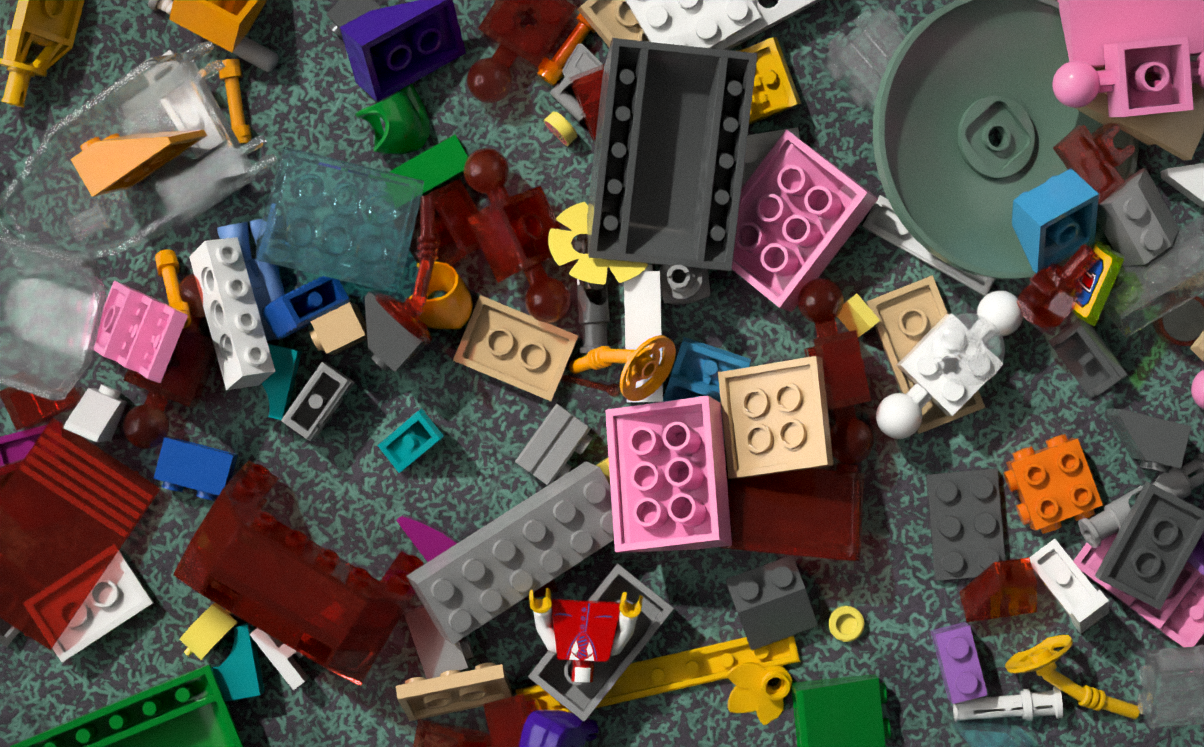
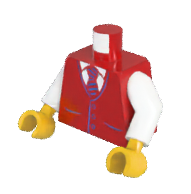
M546 588L545 598H535L533 590H530L529 600L530 607L534 613L536 630L547 650L557 653V659L572 660L571 681L593 682L594 661L609 662L610 656L620 654L634 634L637 616L642 608V595H639V600L635 604L626 601L627 592H623L620 602L551 600V591L549 588Z

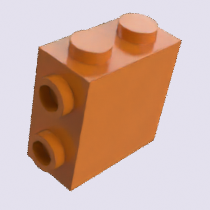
M1066 434L1046 440L1047 447L1034 452L1033 447L1030 446L1012 453L1014 459L1006 462L1009 470L1003 472L1009 490L1011 492L1016 490L1021 504L1016 505V509L1022 524H1029L1033 530L1040 529L1042 534L1061 528V521L1074 517L1075 521H1079L1082 518L1094 516L1096 514L1094 509L1103 506L1078 438L1068 439Z

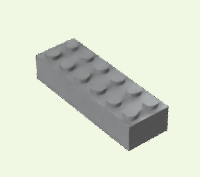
M586 461L407 575L406 577L440 635L451 644L458 642L527 597L530 590L535 592L614 540L611 486L601 468Z

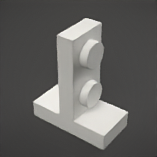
M1053 539L1026 560L1028 565L1071 617L1073 625L1080 634L1109 613V600L1100 589L1097 591L1056 539Z
M337 601L284 644L279 641L266 623H263L250 633V636L291 688L295 690L309 677L292 655L296 653L301 658L316 646L312 639L323 631L328 636L344 624L340 617L346 613V610Z

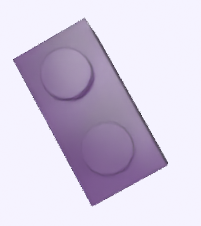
M962 622L930 630L948 700L952 704L987 696L970 625Z

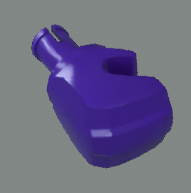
M536 710L527 717L519 747H583L585 741L588 742L596 739L597 736L593 733H598V725L593 719L587 718L584 722L570 712Z

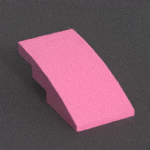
M114 281L88 346L103 357L116 361L123 367L136 371L147 379L161 383L188 315L151 296Z
M1117 532L1103 539L1101 545L1097 548H1092L1091 545L1086 543L1073 560L1081 572L1191 653L1204 635V575L1189 562H1186L1163 606L1159 610L1095 577L1097 570L1118 534Z

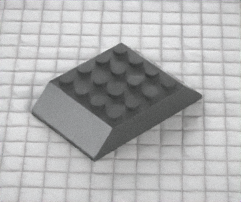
M612 38L602 76L587 212L589 258L732 270L757 53Z

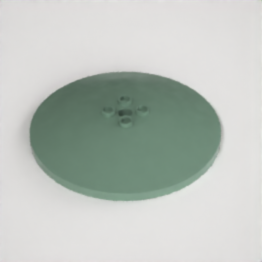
M954 0L921 20L906 35L890 59L880 82L873 115V147L876 166L884 192L894 212L916 241L943 262L976 276L993 279H1019L1050 273L1067 266L1083 256L1105 235L1098 221H1096L1095 242L1037 275L1032 270L1012 226L1013 200L1023 192L1030 191L1045 183L1052 176H1058L1072 168L1099 193V198H1101L1136 172L1139 152L1138 139L1121 129L1111 130L1079 110L1063 105L1054 95L1052 88L1054 75L1062 65L1069 62L1059 12V3L1055 0ZM992 128L997 129L1001 135V141L997 147L991 145L988 139L989 131Z

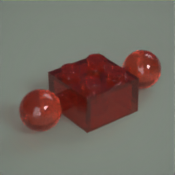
M496 0L478 27L480 35L499 47L492 58L480 59L469 69L467 86L472 96L484 103H496L504 99L512 86V75L509 69L516 58L539 71L576 16L577 7L567 0ZM530 13L534 14L533 17L536 24L534 26L528 24L525 28L521 27L522 21L520 17L522 15L527 16Z
M481 148L474 151L465 162L464 177L472 189L479 193L487 194L491 205L468 217V221L498 283L524 273L530 284L525 295L527 311L534 319L540 322H556L568 312L571 297L565 284L558 279L547 277L542 266L554 260L548 244L550 229L561 230L542 187L538 186L509 196L504 186L509 177V164L504 155L492 148Z
M194 273L186 276L179 284L181 298L183 302L188 303L191 324L187 328L182 329L173 354L177 352L176 359L180 361V365L178 367L172 366L169 369L168 364L161 383L147 379L140 373L130 369L127 370L123 379L149 391L145 403L132 408L127 413L123 423L126 439L133 446L140 449L155 448L163 443L164 437H167L169 421L164 410L169 399L188 407L197 406L217 357L212 337L197 331L202 317H206L203 308L202 288Z
M817 278L807 282L798 295L799 310L808 321L815 324L817 333L816 339L808 340L810 347L804 348L805 358L812 356L822 357L827 409H833L836 424L830 430L832 455L843 463L855 464L865 460L870 455L874 445L871 429L866 423L857 419L854 407L855 404L871 401L856 330L838 333L835 318H837L843 308V294L840 288L831 280Z

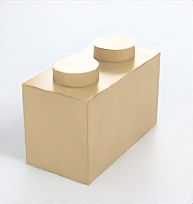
M349 302L310 321L314 330L309 332L318 351H325L326 354L335 355L367 339L366 322L357 304Z

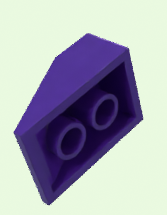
M417 0L371 10L340 27L355 82L377 102L466 53L453 0Z

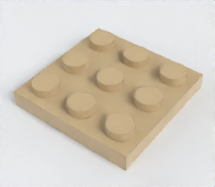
M812 356L718 372L728 479L736 480L833 466L822 357Z

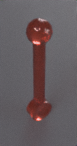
M562 375L561 377L562 381L606 391L612 397H617L621 393L620 386L617 383L606 385L567 375Z

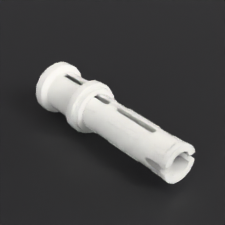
M1054 686L1053 690L1031 692L1028 688L1020 691V695L982 697L953 704L954 720L958 722L1022 716V719L1032 721L1033 717L1055 715L1057 719L1063 718L1061 690Z

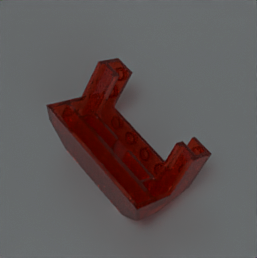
M248 460L222 489L192 537L173 576L199 594L324 668L362 686L392 632L417 595L406 576L423 566V561L414 555H408L401 551L382 579L378 581L365 569L351 565L341 559L333 550L319 546L309 540L304 533L292 530L277 521L272 514L262 511L267 502V499L264 497L276 485L279 478L271 474L263 465L254 464Z

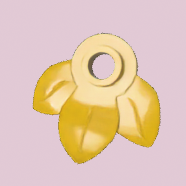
M747 662L735 666L727 673L729 680L736 685L728 699V710L730 712L747 713L756 711L763 725H767L779 717L784 707L783 698L792 687V678L784 667L771 665L764 668L757 663ZM779 678V683L776 686L768 685L770 679Z

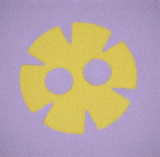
M585 202L569 207L556 218L558 222L572 231L551 228L548 236L549 249L559 266L579 259L569 272L571 276L585 282L604 285L606 284L607 268H610L619 283L636 277L647 268V263L589 258L588 254H582L573 249L572 239L579 234H587L588 205Z

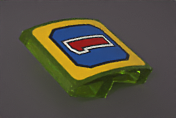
M1098 240L1069 303L1070 310L1076 316L1093 326L1097 323L1124 261L1123 254L1111 250L1110 245Z

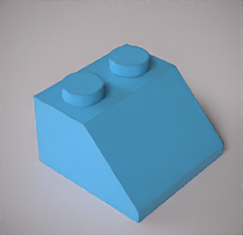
M1072 168L1058 176H1052L1045 183L1030 191L1023 192L1013 200L1012 226L1032 270L1037 275L1095 242L1099 193Z

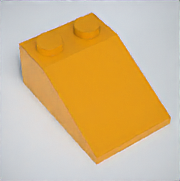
M173 0L169 20L232 53L249 32L267 0Z
M204 129L141 133L121 137L118 133H115L103 140L100 137L88 140L80 146L82 152L73 157L71 161L91 196L94 197L131 188L205 138L207 134Z

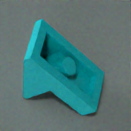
M421 408L377 446L398 473H400L440 442L444 436Z

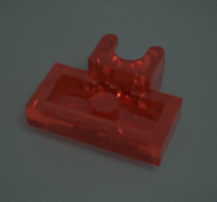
M1116 123L1102 125L1092 134L1085 125H1079L1053 147L1068 170L1072 168L1099 193L1098 204L1103 202L1125 182L1115 166H1120L1135 151L1133 145H1128L1125 148L1114 147L1113 138L1120 130V126Z

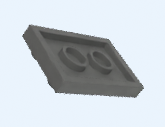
M998 469L925 474L935 580L1007 575Z
M1146 481L1097 570L1095 577L1160 610L1204 531V510Z

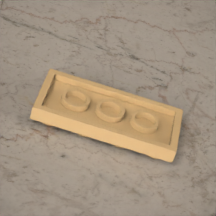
M933 275L865 302L880 320L874 326L899 389L904 394L915 384L896 365L948 314ZM944 357L943 361L946 365L943 371L945 373L948 371L955 372V358L948 359ZM979 390L953 416L946 415L930 400L921 409L922 422L917 430V434L985 408Z

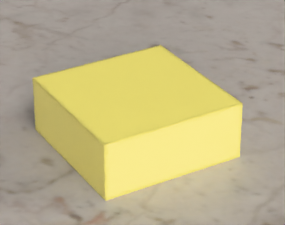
M857 293L834 311L835 315L856 339L880 321Z

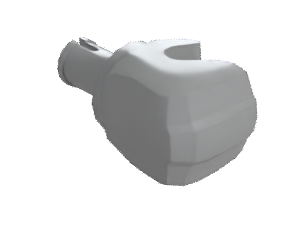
M661 264L659 270L660 285L664 303L673 305L690 304L710 297L708 269Z

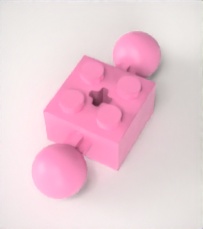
M1188 36L1103 45L1104 71H1096L1086 62L1071 61L1062 65L1056 71L1052 82L1055 97L1063 105L1072 108L1086 106L1095 99L1098 93L1107 92L1109 117H1128L1194 110L1192 84L1198 83L1204 89V52L1199 55L1196 61L1190 62ZM1145 73H1151L1152 79L1145 81Z

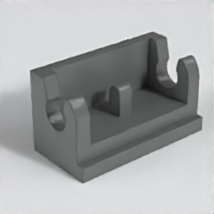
M1085 317L1078 318L1048 341L1090 398L1100 395L1127 376L1125 370Z

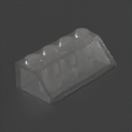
M1204 214L1179 228L1172 246L1147 264L1123 266L1120 263L1107 272L1096 299L1125 338L1204 292Z

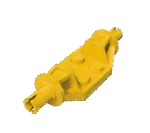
M18 0L12 28L7 30L3 59L0 58V65L7 67L6 70L10 71L1 102L24 108L31 77H35V75L46 77L47 70L73 48L85 0ZM32 43L45 46L33 63L25 62Z

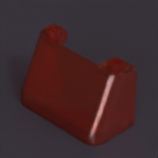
M725 459L732 545L720 548L860 561L865 473L858 472L859 465L837 463V470L812 468L734 480L728 479L727 459Z

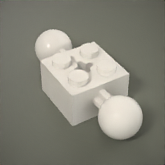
M994 291L987 294L978 305V321L969 330L952 313L945 315L896 365L915 385L906 394H891L880 402L876 411V421L880 430L885 435L894 439H904L913 435L919 429L922 422L921 409L930 400L946 415L953 416L1003 365L984 345L993 336L1002 337L1010 335L1021 325L1023 307L1015 295L1007 291ZM944 357L948 359L955 358V372L948 371L945 373L943 371L946 365L943 361Z

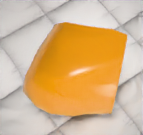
M435 261L417 263L416 267L419 269L421 282L414 294L409 297L414 322L434 329L462 328L470 318L473 301L460 275L447 263ZM443 290L447 292L442 297L427 299V296L434 291Z

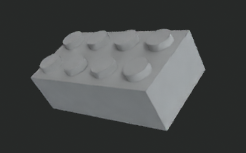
M618 563L588 601L620 602L623 592H627L626 601L635 604L639 600V595L643 596L642 608L637 616L634 634L621 653L610 656L609 662L594 661L593 682L571 681L572 660L557 659V653L550 651L546 652L528 676L584 722L674 609Z

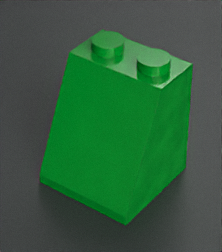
M876 674L792 682L797 747H886L885 739H891L889 718H883L881 704H887V691L885 682L879 683V678Z

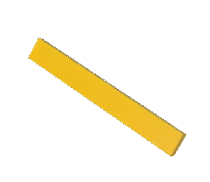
M791 636L751 651L747 638L743 637L631 663L596 708L728 678L727 673L732 668L747 662L757 663L764 668L771 665L783 666L800 662L795 638ZM539 685L516 689L523 725L527 717L536 710H560L572 713Z

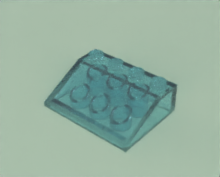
M284 147L256 241V260L396 293L407 261L424 181Z

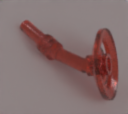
M434 196L421 197L420 237L417 238V243L420 244L417 246V251L420 252L417 253V259L420 260L412 298L408 296L403 302L387 294L377 293L374 296L383 309L399 324L427 344L431 343L432 337L420 315L425 311L423 306L426 304L434 263L439 258V254L435 253L439 250V246L435 245L439 242V239L435 237Z

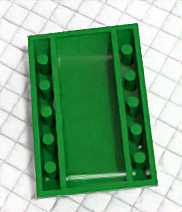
M209 664L56 725L10 747L244 746L215 674Z

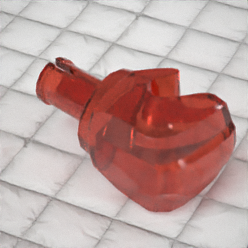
M1082 244L1080 249L1064 266L1051 263L1048 268H1043L1029 279L1031 283L1024 288L1017 299V304L1025 320L1045 330L1059 326L1071 313L1077 298L1083 293V288L1079 281L1100 260L1098 254L1086 244Z

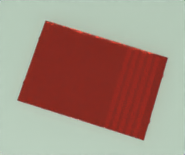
M54 418L50 420L0 493V618L23 632L25 636L31 637L50 650L161 489L142 477L138 471H133L82 436L64 429L65 425Z

